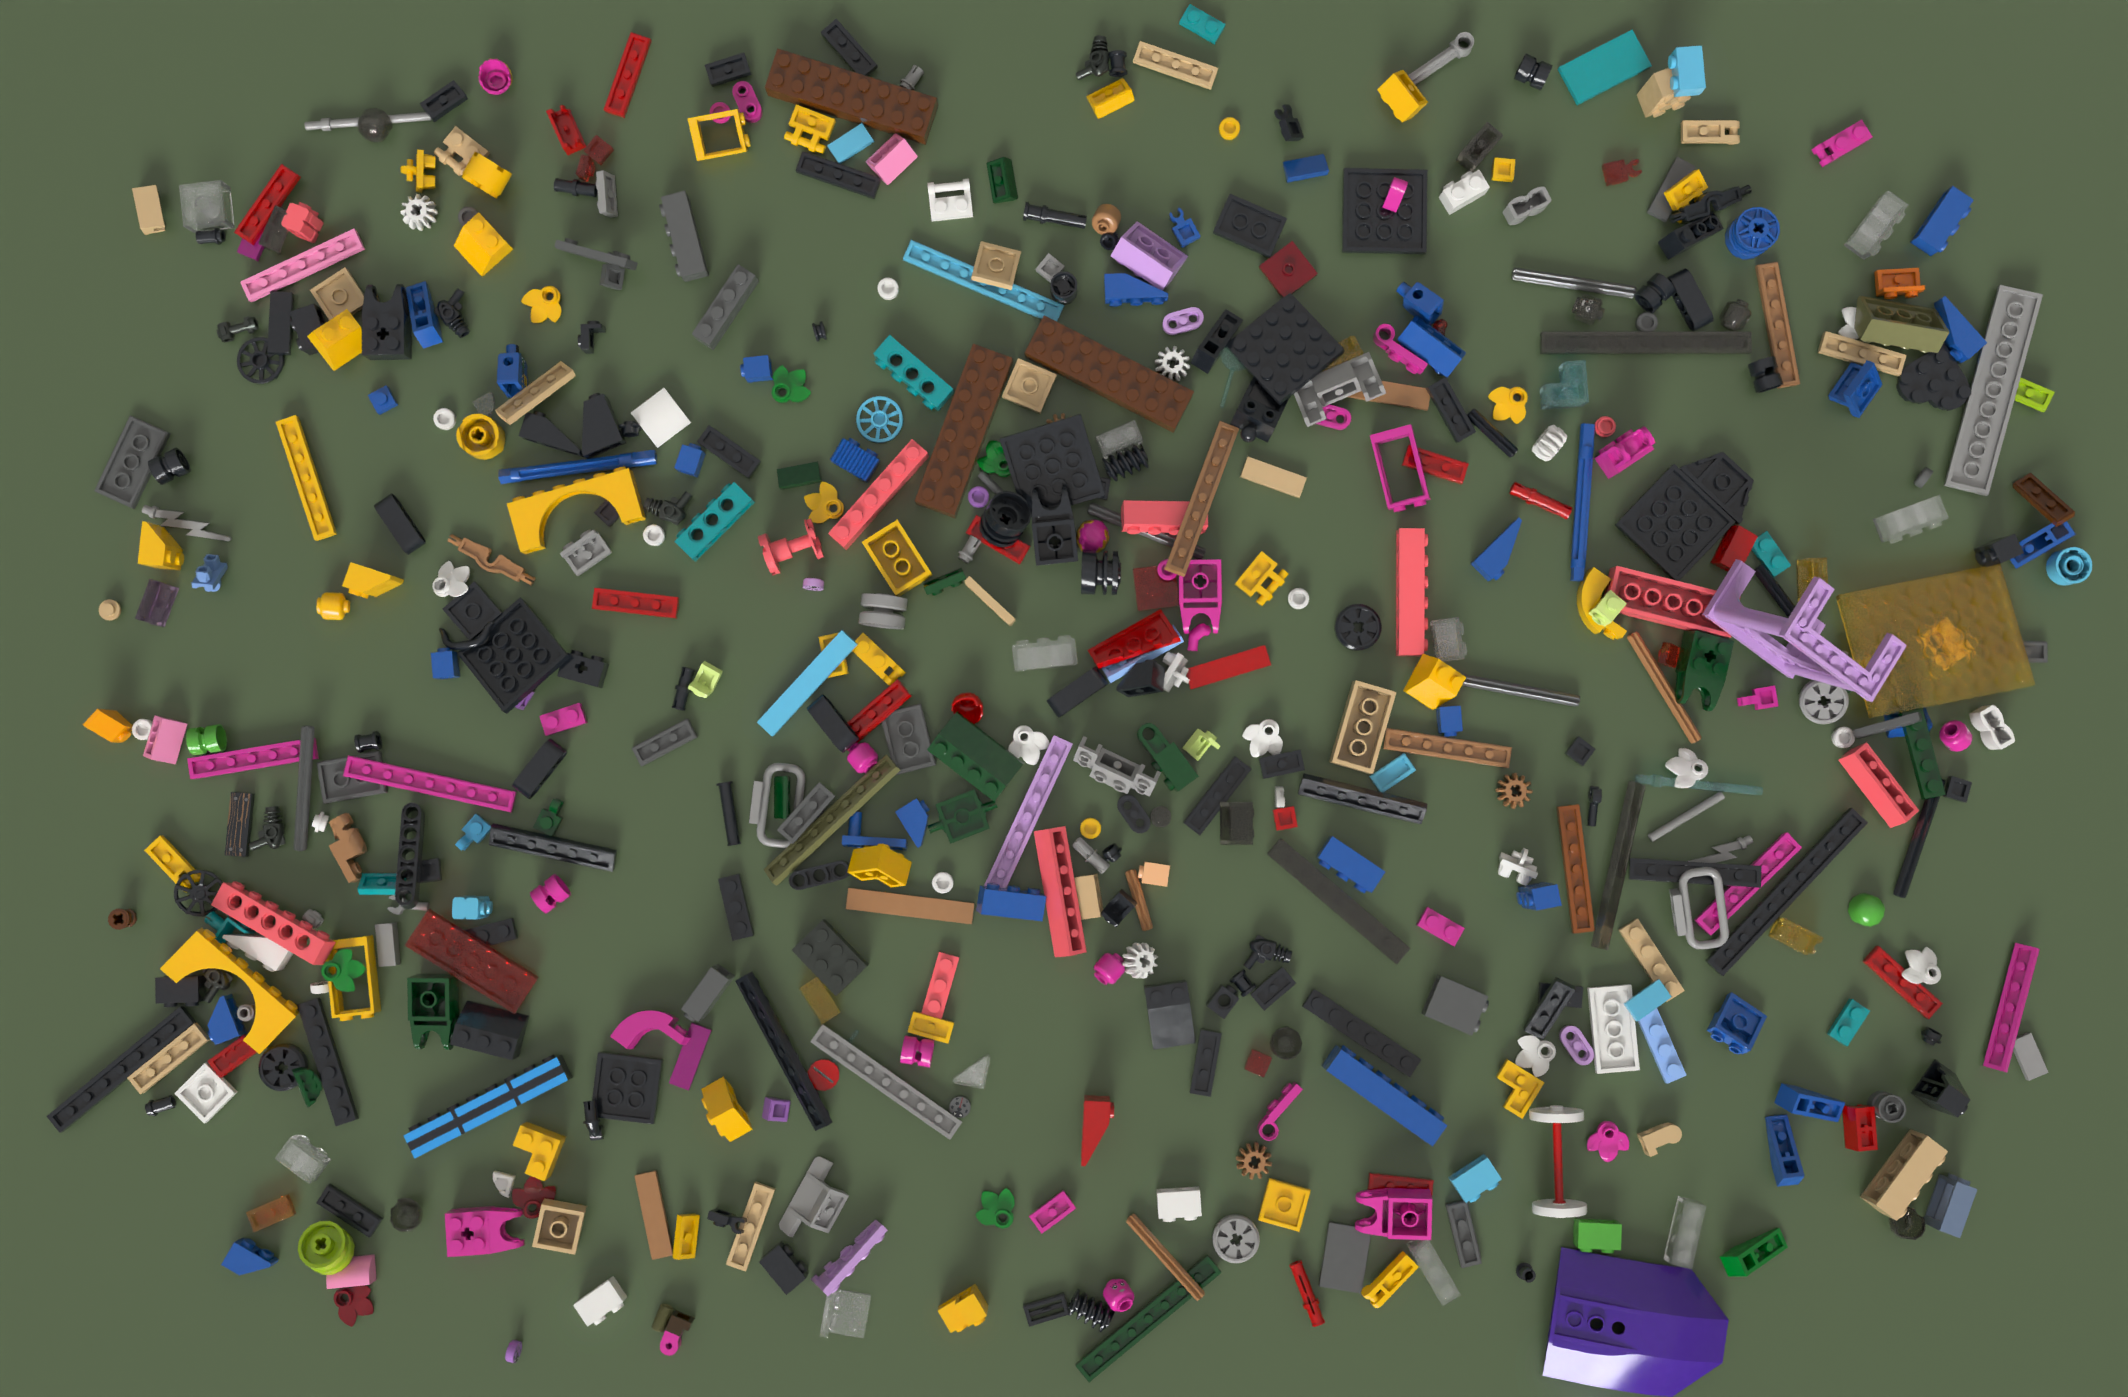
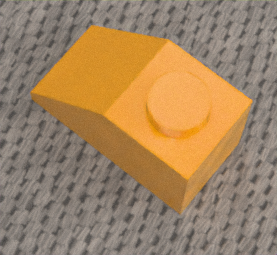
M96 709L83 724L89 730L114 743L126 741L131 736L130 732L133 726L118 711Z

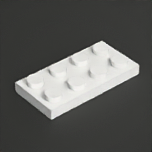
M1624 984L1587 988L1595 1073L1640 1070L1635 1019L1623 1004L1633 997L1632 985Z

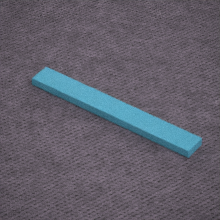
M913 240L910 241L903 260L1041 320L1045 315L1058 322L1064 308L1063 304L1014 283L1012 290L973 281L971 277L974 266Z

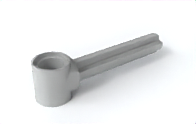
M1468 32L1458 34L1456 39L1449 43L1450 47L1409 74V78L1416 85L1454 58L1460 59L1461 57L1468 56L1474 45L1473 36ZM1464 41L1469 47L1462 48L1458 43Z

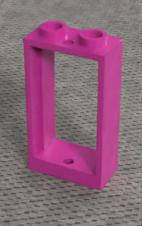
M1409 424L1370 435L1388 509L1393 510L1395 513L1406 510L1408 505L1414 504V507L1426 505V501L1431 499L1412 425ZM1409 436L1423 495L1393 503L1379 444Z

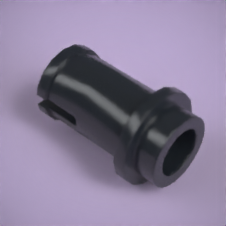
M214 228V230L196 231V241L198 244L216 243L220 245L226 240L223 229Z
M173 1095L155 1101L149 1100L145 1104V1110L149 1116H157L160 1112L176 1107Z
M1522 1262L1516 1267V1274L1520 1279L1525 1280L1527 1283L1535 1280L1536 1274L1530 1264Z

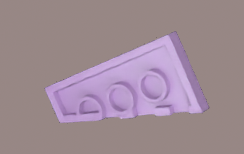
M875 1219L855 1238L853 1246H846L840 1252V1258L837 1261L827 1263L824 1266L826 1271L819 1277L815 1274L811 1280L827 1296L836 1292L844 1278L854 1272L855 1266L869 1255L871 1248L875 1244L882 1241L888 1230Z

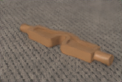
M453 534L449 536L456 541L448 538V542L458 546V551L475 559L477 564L484 570L496 574L502 573L517 582L522 580L531 586L533 582L527 580V578L535 582V577L525 573L524 568L516 565L505 556L498 555L493 563H489V557L492 552L490 548L477 544L467 538L462 540Z

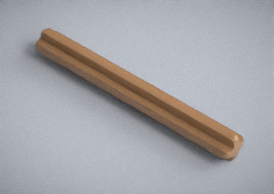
M1135 1214L1130 1215L1126 1223L1194 1299L1200 1300L1205 1295L1204 1290Z

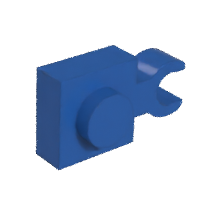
M1178 208L1177 211L1180 216L1175 218L1170 212L1169 218L1176 224L1172 231L1183 248L1200 239L1201 236L1192 219L1189 218L1185 221L1182 209Z

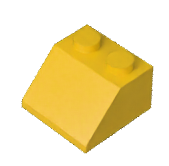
M479 212L462 227L454 244V247L482 277L513 250Z
M348 309L307 336L333 371L362 353V329Z
M142 521L138 564L158 569L181 570V566L184 563L183 549L165 527Z
M350 562L342 586L349 588L348 593L368 599L369 595L377 597L403 584L404 580Z
M1422 654L1403 691L1434 710L1457 696L1466 677L1440 659Z

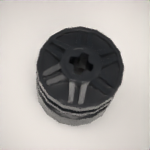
M1003 491L997 493L991 499L980 518L979 530L982 536L990 544L997 547L1014 545L1030 523L1032 517L1031 507L1021 495L1015 492Z
M1082 550L1081 594L1095 595L1097 585H1101L1103 595L1107 594V586H1112V595H1117V590L1121 583V562L1118 551H1113L1112 560H1108V551H1104L1102 560H1098L1096 550Z

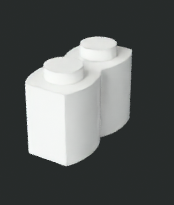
M1981 706L1969 713L1972 725L1980 731L1984 745L1990 750L2003 749L2015 742L2012 730L2004 724L2003 715L1996 706Z

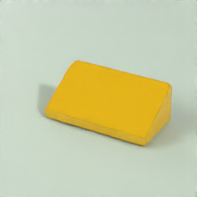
M1124 78L1086 96L1098 119L1134 101L1132 89Z

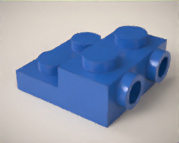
M1731 992L1727 994L1720 1010L1714 1014L1707 1031L1711 1033L1713 1040L1728 1044L1731 1052L1744 1054L1751 1051L1767 1016Z

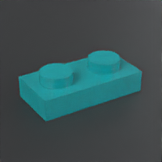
M1189 4L1179 21V25L1214 45L1226 25Z
M1768 531L1763 532L1757 537L1751 550L1761 564L1766 566L1773 577L1791 566Z
M362 873L357 888L359 895H395L397 873Z
M1849 998L1827 1034L1844 1046H1848L1870 1010Z

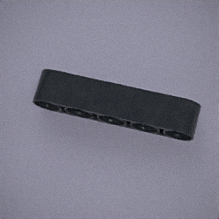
M416 803L406 804L401 813L395 900L404 909L416 907L419 901L425 813ZM417 810L418 815L415 818H409V813ZM417 831L415 838L407 839L409 832ZM415 852L413 859L405 860L407 853ZM412 872L413 878L410 881H404V876ZM405 894H412L410 901L402 902Z

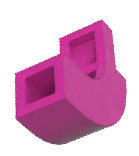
M653 1010L637 1012L627 1017L610 1036L626 1049H634L647 1032L656 1029L661 1030L681 1045H687L691 1037L686 1035L688 1031L678 1024L676 1025L679 1018L666 1012Z

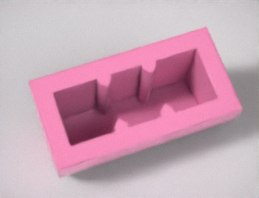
M895 133L866 163L884 183L889 185L918 156L906 140Z
M155 715L143 756L151 760L176 764L187 723Z
M375 1254L353 1256L349 1265L342 1271L333 1275H326L327 1289L372 1284L377 1280Z

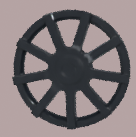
M256 337L250 339L242 345L238 352V370L245 379L252 383L264 384L277 379L283 366H285L284 355H279L280 361L270 360L274 356L273 354H266L268 338ZM256 341H265L262 351H259ZM250 343L255 350L253 354L244 350ZM242 353L250 357L249 362L240 363ZM269 364L279 365L275 373L269 367ZM253 365L251 371L246 375L242 367ZM257 369H259V380L251 378ZM264 369H266L272 376L264 379Z
M206 870L190 871L184 874L175 885V903L186 914L204 917L210 912L218 910L213 907L205 911L203 902L207 901L209 904H212L213 901L209 898V895H216L218 891H209V888L217 882L221 887L223 882L212 872ZM201 873L199 884H195L191 877L192 874ZM205 874L214 878L208 885L203 884ZM187 878L192 888H187L180 884ZM178 889L190 894L179 898ZM192 899L188 908L181 903L182 901ZM196 902H199L201 912L192 911Z

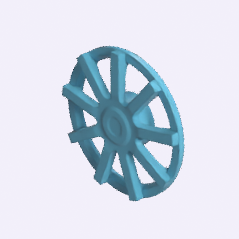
M875 396L869 398L862 403L857 411V428L861 435L871 442H888L898 435L903 426L902 411L898 404L888 397ZM877 400L887 401L882 411L879 410ZM871 401L874 402L875 412L865 407ZM890 403L893 404L897 410L886 414ZM862 409L870 414L871 418L860 419ZM899 414V423L889 421L890 417ZM871 422V426L863 431L860 423ZM887 424L897 427L893 434L888 430ZM873 428L877 429L876 438L867 435ZM883 428L889 437L879 439L880 429Z

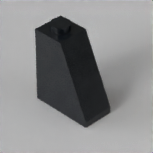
M600 393L593 394L588 397L589 400L584 401L582 454L587 459L626 444L608 397Z

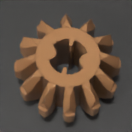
M1512 773L1511 778L1508 774L1504 775L1505 782L1502 780L1498 781L1502 788L1495 789L1496 792L1502 793L1497 799H1505L1503 806L1507 807L1510 804L1511 809H1516L1517 804L1519 807H1524L1523 800L1530 801L1526 793H1533V790H1527L1526 788L1531 785L1530 781L1523 783L1525 776L1521 775L1518 778L1517 773ZM1516 787V791L1518 793L1515 795H1511L1512 790H1510V788Z
M1258 1142L1254 1143L1253 1148H1251L1249 1143H1246L1248 1150L1245 1151L1243 1148H1240L1239 1151L1243 1156H1236V1160L1241 1161L1236 1165L1237 1169L1244 1168L1241 1174L1245 1176L1249 1172L1250 1179L1254 1178V1173L1261 1179V1171L1266 1174L1269 1173L1265 1166H1272V1162L1267 1160L1271 1157L1270 1152L1265 1153L1267 1148L1264 1145L1259 1149ZM1252 1156H1255L1256 1159L1259 1157V1159L1256 1160V1165H1253L1252 1163L1249 1164V1162H1251Z

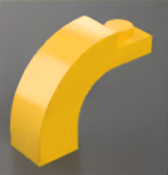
M1593 567L1588 569L1584 575V581H1581L1578 587L1577 608L1579 615L1586 627L1594 634L1600 633L1603 629V634L1610 639L1623 638L1627 630L1614 621L1606 626L1599 625L1593 621L1592 616L1589 614L1590 610L1601 600L1602 592L1611 580V578Z

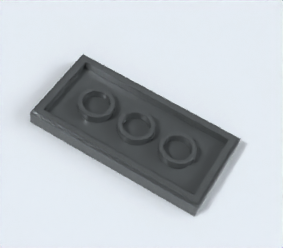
M130 415L94 491L135 509L152 474L148 461L161 455L171 433Z

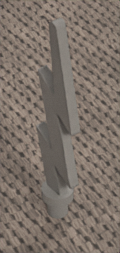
M144 505L142 508V513L148 514L150 518H167L160 526L193 529L186 534L189 536L224 541L232 540L230 536L202 530L210 523L177 519L184 512L162 510L159 507Z
M1748 835L1744 838L1739 837L1733 842L1713 846L1711 848L1720 853L1689 860L1688 862L1717 863L1737 858L1729 853V851L1744 850L1747 848V845L1753 843V839Z

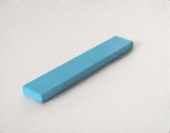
M841 630L757 723L773 737L858 644L844 630Z

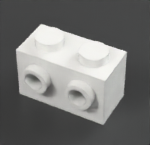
M1480 170L1474 173L1469 171L1461 176L1462 180L1456 183L1451 181L1443 187L1439 199L1449 215L1486 194L1490 187Z

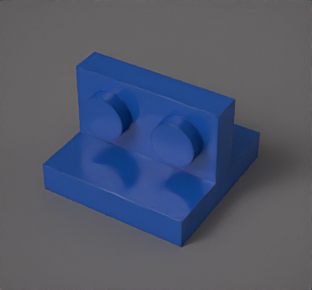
M1866 360L1864 365L1861 366L1851 362L1828 395L1829 399L1847 406L1852 416L1860 418L1883 385L1875 363Z

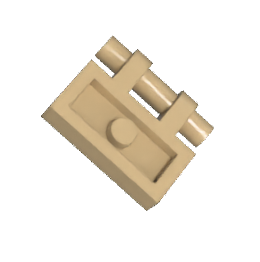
M457 126L453 128L443 141L449 148L443 151L437 147L434 151V154L439 157V161L452 167L458 176L463 175L462 172L474 151L486 158L490 154ZM456 153L463 158L461 162L453 159Z

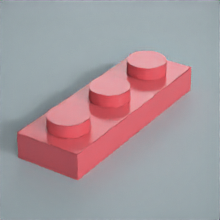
M939 951L922 1014L942 1019L960 957Z

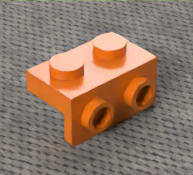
M1919 268L1885 269L1874 272L1876 297L1884 296V299H1894L1898 295H1905V298L1918 297V294L1925 290V285L1920 286Z

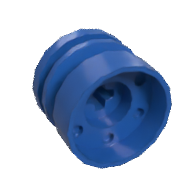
M1752 207L1745 210L1727 227L1725 244L1735 257L1743 260L1756 258L1777 241L1780 233L1779 222L1770 210L1762 207Z

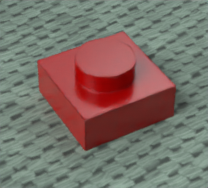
M1294 806L1272 810L1276 831L1298 827Z

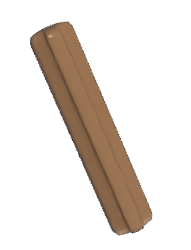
M1135 869L1125 872L1132 898L1137 902L1135 908L1143 931L1153 928L1137 872Z

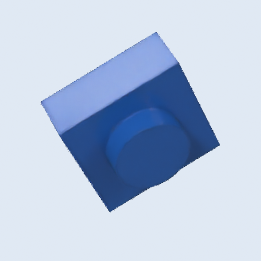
M387 385L368 395L379 415L398 405Z

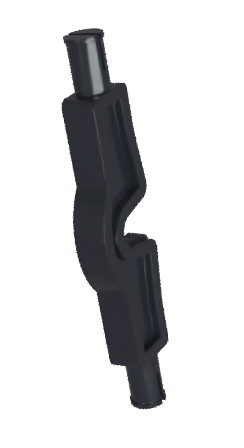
M1749 185L1742 188L1737 186L1724 191L1703 193L1695 202L1680 207V212L1671 214L1669 217L1671 223L1680 220L1686 222L1710 215V201L1714 210H1723L1741 201L1742 196L1750 194L1752 190L1748 189H1751Z

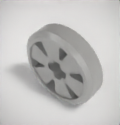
M1815 680L1809 681L1799 694V707L1807 719L1817 724H1830L1839 720L1845 714L1849 704L1848 694L1845 689ZM1821 696L1829 699V701H1826L1827 705L1823 706L1821 703H1818V700H1821Z
M1231 1214L1223 1217L1216 1224L1212 1234V1242L1215 1251L1222 1259L1230 1263H1242L1255 1255L1259 1247L1260 1236L1256 1225L1249 1218L1240 1214ZM1235 1233H1237V1236H1242L1239 1238L1240 1242L1238 1244H1235V1242L1231 1243L1230 1241Z

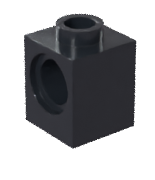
M1220 984L1206 1005L1225 1019L1239 1000L1236 996L1238 991L1228 984L1226 987ZM1222 994L1229 996L1230 1000L1226 1005L1218 1003V998Z

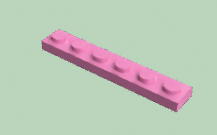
M352 229L253 275L240 283L248 300L254 302L269 295L270 291L275 292L365 250V247L357 230Z

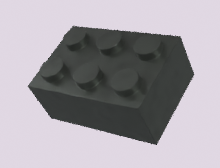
M826 919L822 920L792 949L799 959L835 996L869 965Z

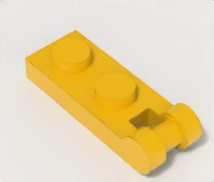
M862 633L855 640L858 645L854 648L853 652L889 686L906 673L865 633ZM891 667L894 671L888 676L884 672Z
M160 835L144 850L175 884L185 872L188 873L196 870L163 835ZM201 873L191 875L194 882L200 881ZM188 879L183 880L180 884L184 887L192 888Z
M1402 1251L1370 1285L1363 1287L1361 1291L1362 1296L1367 1300L1370 1299V1303L1375 1308L1381 1307L1418 1269V1265Z

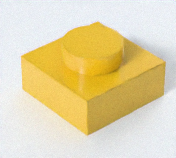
M1495 157L1493 159L1491 180L1513 182L1516 159Z

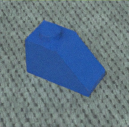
M918 798L895 811L917 848L923 845L929 819L927 812L930 811L925 801H919Z
M232 994L219 998L207 1025L209 1028V1038L215 1045L247 1034L243 1021L237 1016L238 1008Z

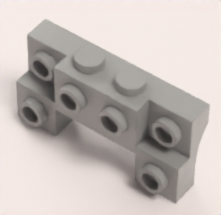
M1367 352L1317 374L1295 392L1294 396L1307 427L1327 419L1322 407L1360 391L1363 392L1366 402L1386 394V391L1372 357Z
M1083 736L1073 761L1082 767L1092 769L1090 777L1094 778L1097 782L1113 787L1116 791L1128 794L1130 788L1138 793L1150 797L1161 772L1157 771L1154 778L1142 773L1145 765H1138L1102 748L1103 745L1098 744L1096 751L1084 746L1087 737Z

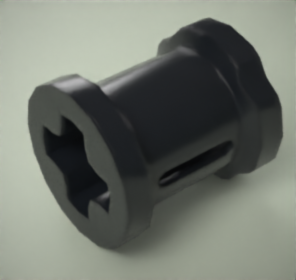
M1115 50L1109 52V59L1111 61L1110 76L1123 77L1128 74L1127 69H1125V58L1127 57L1125 51Z
M373 731L372 734L363 736L358 734L354 737L358 753L375 748L379 750L382 748V739L378 731Z
M1244 969L1240 970L1229 980L1237 986L1242 997H1245L1257 987L1247 977Z

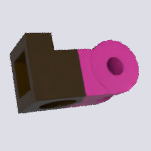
M677 1310L673 1312L660 1342V1350L663 1354L670 1356L677 1352L682 1342L681 1335L684 1330L689 1331L694 1322V1317Z

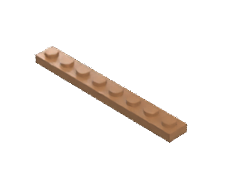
M1219 421L1164 570L1185 577L1239 431L1238 427Z

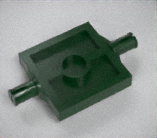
M973 789L937 803L935 805L939 813V821L927 825L928 829L937 826L929 830L930 834L942 829L947 834L951 844L988 830L990 827L986 819V812L998 808L997 804L988 807L996 803V801L992 800L983 804L979 800L976 790Z

